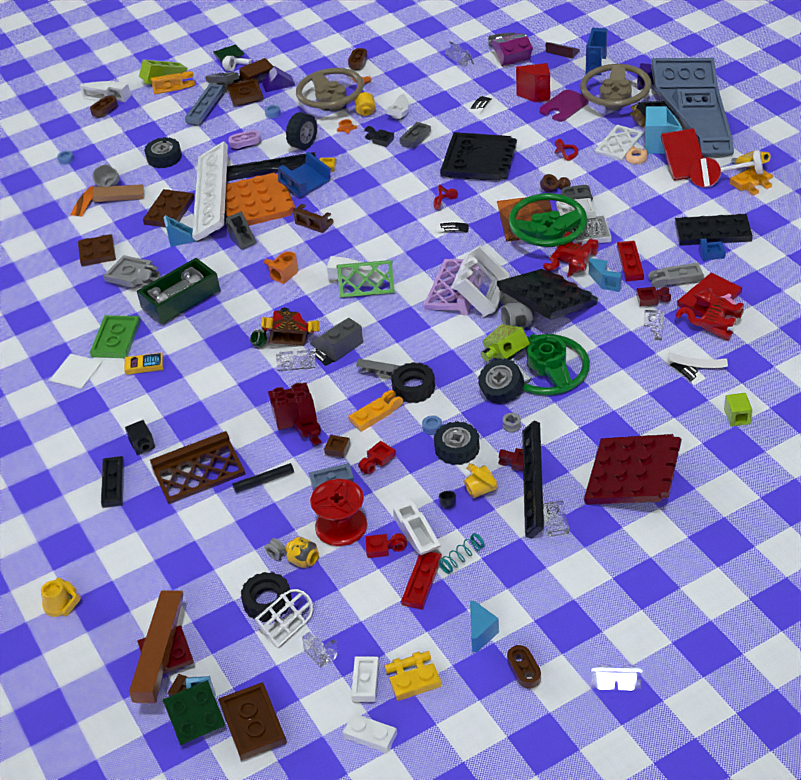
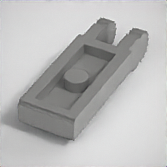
M699 263L665 267L651 271L648 275L649 279L652 280V287L657 289L663 288L665 285L704 279Z

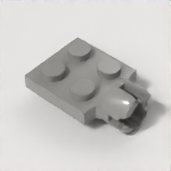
M123 255L103 277L105 282L134 288L137 284L146 286L159 279L160 273L155 271L158 270V267L154 266L150 260Z

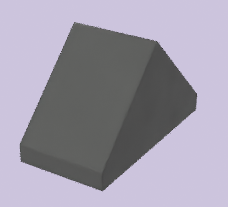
M242 211L226 218L229 238L241 250L257 243Z

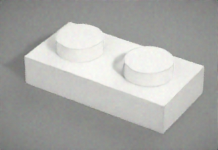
M355 657L351 692L352 702H376L378 657Z
M353 713L342 733L345 739L388 753L397 735V728Z

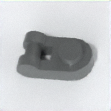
M588 185L569 186L561 190V195L572 199L591 198V201L593 200Z

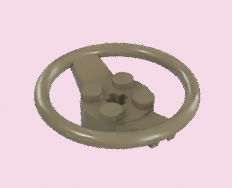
M608 64L589 71L582 78L580 89L583 96L589 101L606 106V108L620 109L622 106L631 105L642 100L651 89V79L645 71L638 67L627 64ZM611 71L610 78L605 79L604 84L600 87V98L592 95L587 90V82L599 73ZM625 71L639 75L645 82L644 89L636 96L632 97V88L629 80L625 78Z
M323 69L303 78L297 85L296 96L306 106L319 108L323 111L331 108V111L343 108L345 104L349 105L351 101L359 96L363 91L364 81L357 72L350 69ZM325 75H348L356 79L358 86L352 94L347 96L346 88L343 85L338 84L337 81L330 82ZM310 81L313 82L315 87L316 102L308 100L302 94L304 86Z

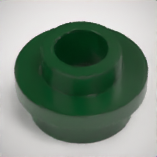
M262 329L254 330L250 336L251 344L256 348H261L267 342L266 332Z

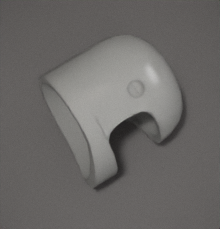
M519 301L503 305L501 307L502 322L504 325H520L522 328H526L533 321V311Z

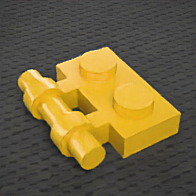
M418 651L412 653L410 657L401 660L400 658L393 659L392 663L384 665L386 674L396 672L395 676L389 677V681L397 701L442 687V682L434 663L428 665L423 663L431 660L429 651L423 653ZM413 665L416 666V669L407 672H404L403 670L404 668Z

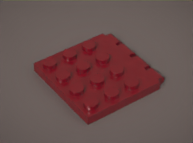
M673 434L601 438L584 496L586 505L661 502V499L668 498L682 439L674 437Z

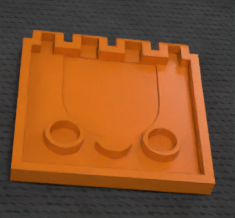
M271 173L226 184V216L229 217L242 211L249 226L291 216L293 209L296 208L288 188L278 181V174Z

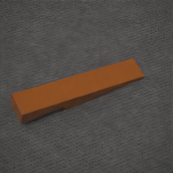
M161 590L129 689L132 703L157 702L163 671L168 667L184 596L183 591Z

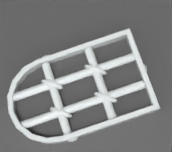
M298 589L289 590L281 594L277 600L254 620L278 648L309 620L313 611L312 601L304 591ZM291 592L299 593L291 601L285 596ZM303 595L308 602L297 611L293 606L294 602ZM283 598L286 602L285 606L276 613L272 607ZM309 606L308 616L304 619L301 614ZM290 607L294 611V615L284 623L280 619L281 614ZM269 610L272 613V618L263 625L259 618ZM298 616L302 623L291 632L288 629V624ZM276 619L281 625L273 634H270L266 627ZM285 629L288 635L281 642L277 643L274 637L281 630Z

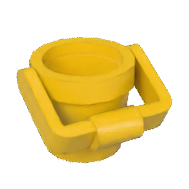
M469 463L466 469L473 474L464 479L463 482L472 498H477L498 489L496 479L485 465L478 468L476 465Z
M56 578L42 586V607L48 616H68L80 601L81 596L69 581Z

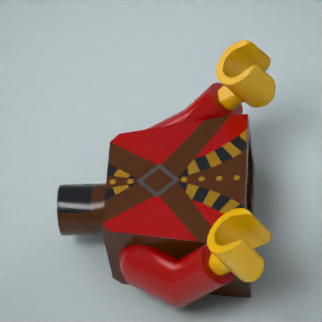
M286 307L281 308L279 311L275 310L273 317H262L261 321L262 330L264 332L270 331L269 343L304 346L306 335L319 331L320 321L315 320L308 321L307 323L302 319L299 312H291Z

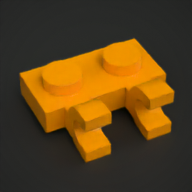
M754 167L731 177L730 184L740 191L746 189L754 196L759 193V190L755 188L759 183L765 189L772 187V183L768 180L772 179L773 175L763 170L764 174H757Z

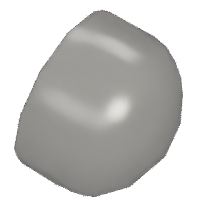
M109 164L100 165L93 172V181L98 187L116 186L120 180L117 170Z

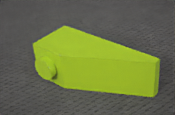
M143 59L139 77L144 80V83L152 84L151 78L183 73L188 68L180 62Z

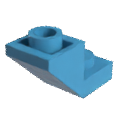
M589 258V275L599 287L605 290L620 292L622 273L607 271L608 261Z

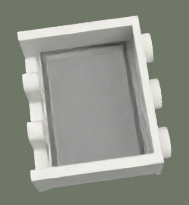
M479 245L465 255L450 289L458 290L484 317L488 314H493L498 309L497 305L503 297V292L497 287V281L509 278L510 274Z

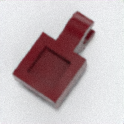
M316 420L301 424V421L294 423L295 430L302 438L309 437L314 446L322 443L318 437L321 432L320 424Z
M516 448L515 453L500 450L498 456L499 465L508 466L511 464V469L523 471V449Z

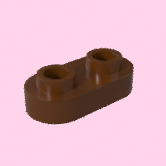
M364 48L354 49L348 59L349 68L353 70L362 68L367 59V50Z
M105 96L90 107L92 116L97 118L103 117L117 106V99L115 96Z
M523 645L511 647L507 652V661L518 683L525 688L538 686L541 682V670L530 650Z

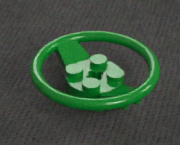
M554 193L529 196L518 202L512 208L509 215V226L513 234L528 244L541 247L561 246L574 241L585 231L588 222L585 209L576 200ZM537 201H559L575 209L560 216L558 211L554 210L533 214L531 221L516 220L518 212L523 207ZM579 225L573 233L563 237L566 234V232L570 231L571 229Z
M531 334L530 337H527L530 344L524 348L527 350L529 366L537 371L538 375H547L555 387H537L524 382L523 391L537 395H557L574 389L587 377L590 369L589 356L585 349L576 341L555 334ZM566 345L574 349L582 360V369L573 380H571L566 366ZM515 354L508 357L507 359L510 361L513 360Z

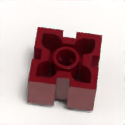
M306 382L295 383L290 389L286 390L283 387H277L272 391H268L272 413L278 430L293 427L294 423L301 421V424L317 421L314 401Z

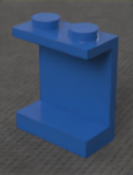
M606 28L591 29L586 45V74L602 66V59L607 57Z
M307 152L305 164L292 171L284 165L278 167V181L297 196L302 197L330 182L331 168Z

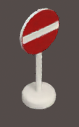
M760 150L753 152V161L722 168L712 158H701L690 169L691 180L696 186L708 188L718 182L721 172L755 166L757 174H764Z

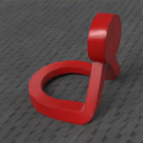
M561 139L555 141L557 149L554 153L561 152L568 161L578 155V148L575 145H565ZM572 148L575 152L567 156L564 149Z
M439 184V196L434 199V209L440 208L443 198L456 199L458 196L457 190L454 188L447 190Z

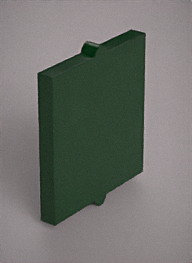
M236 44L213 51L214 55L221 62L226 56H234L236 58L244 55V52Z

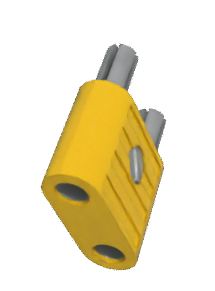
M754 151L746 152L738 158H732L731 161L733 164L753 161ZM760 151L762 164L770 160L771 155L769 152Z

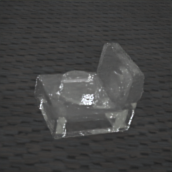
M645 310L644 326L651 327V332H654V340L662 341L664 311Z
M564 502L544 503V525L547 536L553 537L569 534V525L564 512Z
M310 632L302 636L304 651L320 668L332 662L339 655L335 639L324 645L320 638H315Z

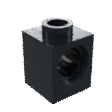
M144 420L125 427L128 440L136 455L155 448L152 434Z

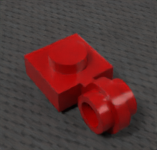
M379 441L367 451L368 458L365 457L359 462L358 467L360 471L364 474L373 473L376 468L375 463L381 467L396 456V450Z
M401 533L394 534L390 540H387V534L365 536L367 558L389 556L388 549L400 552L407 546V538Z

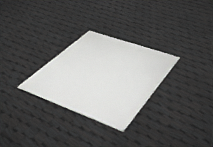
M70 354L49 381L82 389L102 361Z

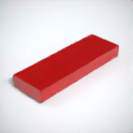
M635 241L617 242V250L625 281L644 280V272Z
M428 552L423 555L419 554L401 599L402 606L424 609L440 566L439 559L442 558L441 553Z

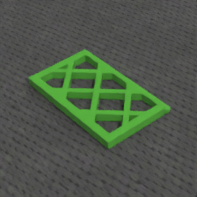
M385 260L336 265L340 297L395 293L393 261ZM388 264L389 271L384 275L377 269L379 265ZM360 266H370L373 268L366 277L358 271ZM351 267L353 271L345 278L342 275L341 268ZM374 271L383 277L377 285L368 279ZM355 272L364 278L357 287L349 281ZM386 279L390 283V289L381 290L378 287ZM365 281L374 287L372 291L362 292L359 288ZM346 283H349L355 289L352 293H343V286Z

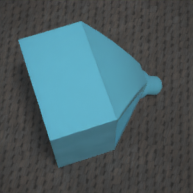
M646 107L645 149L648 154H665L660 137L661 134L680 131L682 126L667 107Z

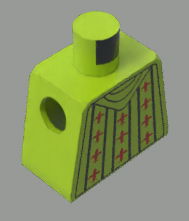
M501 324L483 339L482 343L485 349L481 352V356L487 362L492 358L507 359L529 345L530 342L522 327Z

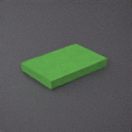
M105 315L90 350L91 357H128L141 322L140 316Z

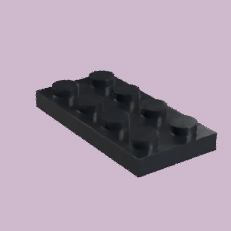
M747 214L675 218L679 246L699 245L700 239H707V243L721 241L722 243L752 242L753 235Z

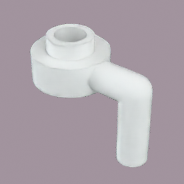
M226 56L222 61V66L226 71H234L236 64L248 65L251 64V59Z

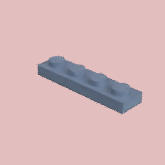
M209 84L186 115L185 122L200 125L225 91L224 85Z

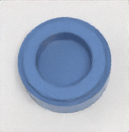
M269 105L265 108V116L267 118H277L281 114L280 107L277 105Z
M62 151L57 155L58 162L62 165H67L74 161V155L71 151Z
M428 416L422 421V429L428 435L436 434L437 429L442 426V420L437 416Z

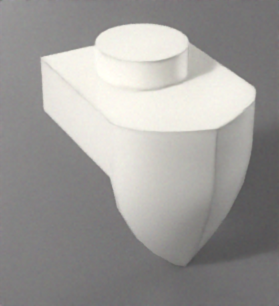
M405 94L400 95L395 100V103L387 108L386 114L392 115L395 119H400L408 114L409 104Z

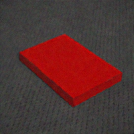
M695 129L661 134V141L673 181L691 178L690 169L697 160L703 158Z
M711 272L677 300V306L689 307L695 311V315L702 317L708 308L695 307L697 299L694 293H700L710 288L715 296L721 297L731 294L730 298L734 300L742 293V287Z

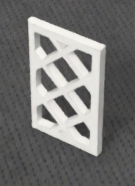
M616 125L595 149V153L622 160L644 132ZM635 134L637 136L632 138L630 135ZM627 136L628 139L620 140L618 137ZM615 138L616 141L608 143L610 139ZM625 143H630L627 147L623 146ZM619 145L620 148L612 149L611 146ZM604 147L608 148L607 151H603L601 149ZM622 151H623V153H622L621 155L615 154V153H617V152H622Z

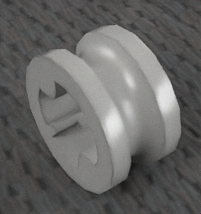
M516 413L504 415L503 429L509 433L520 430V416Z
M275 538L270 540V544L264 546L266 553L274 560L280 559L281 555L286 552L285 546Z

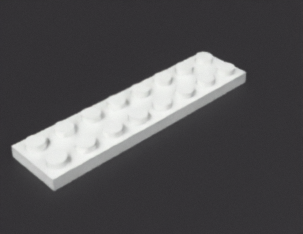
M224 141L198 157L192 237L196 241L206 238L210 233L224 226L228 145Z

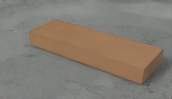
M143 184L93 187V202L144 199Z

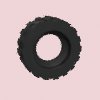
M405 363V365L395 369L391 376L392 390L395 392L396 397L400 396L404 400L403 402H423L435 392L433 370L423 363ZM410 379H420L423 381L421 385L414 387L404 385V382Z
M262 572L261 574H255L252 578L250 577L243 584L241 599L244 611L250 618L255 619L273 603H257L255 597L258 593L265 590H274L277 593V600L281 594L290 590L289 583H287V580L282 575L275 574V572ZM291 593L285 595L289 601L292 600ZM283 598L279 600L272 609L276 613L285 606V600ZM288 608L281 614V617L288 612ZM268 610L259 620L262 622L268 621L272 618V613Z

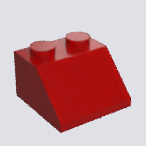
M548 64L517 66L516 95L532 102L549 101L550 71Z

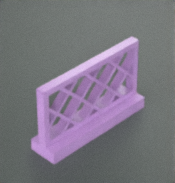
M444 259L424 303L425 310H460L461 315L469 314L472 304L459 291L455 293L454 289H450L451 286H448V284L454 282L456 275L453 273L459 270L463 259ZM473 265L471 267L473 273L467 279L479 290L485 274L476 265ZM450 276V278L444 281L442 280L443 278ZM443 287L445 288L444 290L437 292V290ZM448 293L451 294L450 296L443 298L444 295ZM437 299L440 300V301H438V302H436V303H431V302H433V301H435V300H437ZM454 299L457 300L456 303H449Z

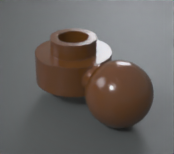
M546 174L541 179L540 186L546 192H553L557 187L562 190L564 187L571 186V182L567 177H561L557 180L554 175Z

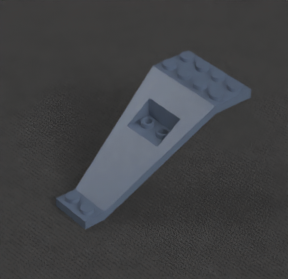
M652 58L651 67L655 92L665 101L667 106L687 129H695L702 155H733V140L718 89L714 58Z

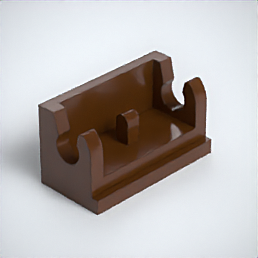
M266 58L239 68L241 81L251 80L264 73L268 74L274 66Z
M300 204L297 208L293 209L295 224L320 233H324L334 223L333 219H328L331 216L329 212L320 216L316 213L308 212V210H303L306 207L305 204Z

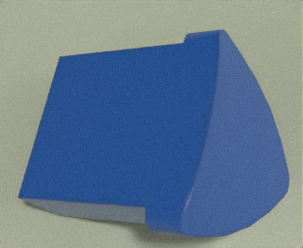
M700 239L699 254L703 261L725 258L726 252L722 241L707 243V239Z

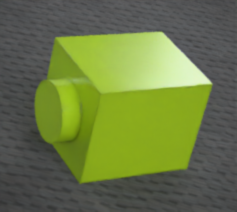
M747 394L726 395L724 411L730 427L751 424L753 409Z

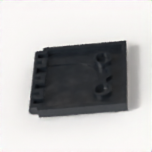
M453 132L440 169V176L481 180L505 179L509 172L517 139L505 135Z
M544 269L497 281V287L500 291L548 319L597 305L598 297L592 295L590 291L583 290L576 283L569 282L563 279V276Z

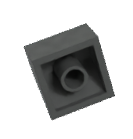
M347 318L310 341V345L336 362L363 343L362 326L354 320Z

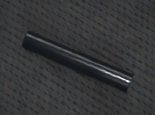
M289 463L232 483L235 493L292 474L294 469L292 464Z

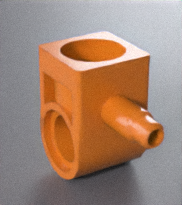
M283 252L274 261L271 259L264 260V264L269 267L270 278L279 283L285 284L298 273L297 256L294 252Z

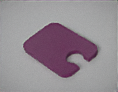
M564 90L539 108V112L547 116L551 111H559L558 114L552 116V119L562 122L585 107L589 100L575 91Z

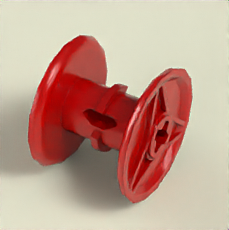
M333 479L320 484L312 492L310 498L311 508L319 516L315 523L316 535L326 544L333 546L350 545L358 541L365 534L368 524L366 516L360 510L364 496L363 490L358 484L346 479Z

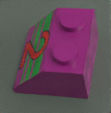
M518 33L491 40L501 66L522 62L531 58L533 47L526 35Z

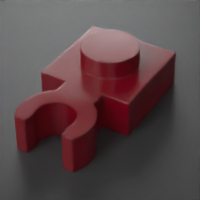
M655 287L636 288L639 306L657 305L659 301H671L669 287H663L660 290H656Z

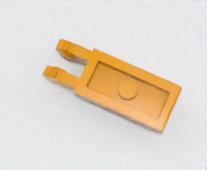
M188 71L182 74L177 73L151 78L154 94L192 87L195 85L194 80L183 82L182 79L192 78L194 74L192 71Z
M388 390V392L383 393L381 398L379 397L349 415V421L362 432L392 414L398 407L400 408L404 400L400 396L395 398V392Z

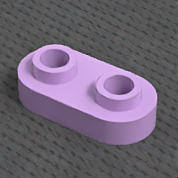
M250 130L231 135L228 140L231 148L241 149L242 147L256 145L260 142L261 137L259 131Z

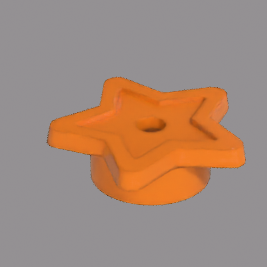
M344 119L338 123L339 128L336 130L337 132L349 134L351 130L357 129V126L353 125L351 120Z

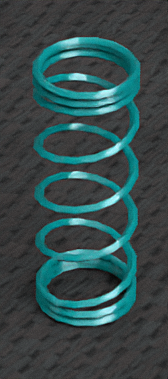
M473 533L470 539L464 540L463 545L456 547V551H450L449 557L443 556V558L439 559L441 569L447 574L453 572L452 565L448 560L444 559L445 557L449 558L453 566L458 568L457 563L450 556L451 552H456L459 559L465 562V558L457 550L459 546H463L466 553L472 556V552L465 546V541L467 540L471 541L477 551L482 549L485 544L480 535ZM474 536L480 541L482 546L475 541Z

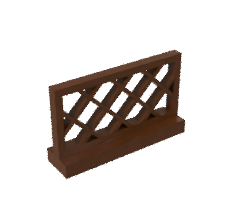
M227 431L150 459L152 472L160 485L168 505L246 475L230 442ZM229 449L230 454L228 458L218 456L220 452ZM204 458L211 459L209 465H204L199 462ZM216 460L225 463L222 470L213 467ZM229 464L238 468L237 471L232 473L226 471ZM186 465L192 466L189 473L180 471L181 467ZM196 468L206 470L203 477L194 475ZM167 472L173 473L170 481L161 478L160 475ZM209 472L219 474L218 478L214 480L207 479ZM177 475L186 477L183 485L174 482ZM190 479L199 481L196 487L192 488L187 485ZM171 486L180 489L179 493L173 496H169L168 492Z

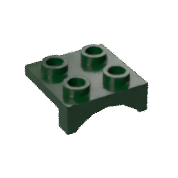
M208 680L162 699L180 745L225 726Z

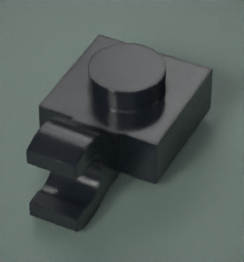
M367 126L364 129L365 132H368L365 138L372 140L373 144L387 147L394 140V133L380 129L377 132L371 126Z

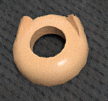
M633 145L626 153L625 158L628 163L642 164L647 160L648 153L646 149L635 148ZM638 153L640 156H633V154Z

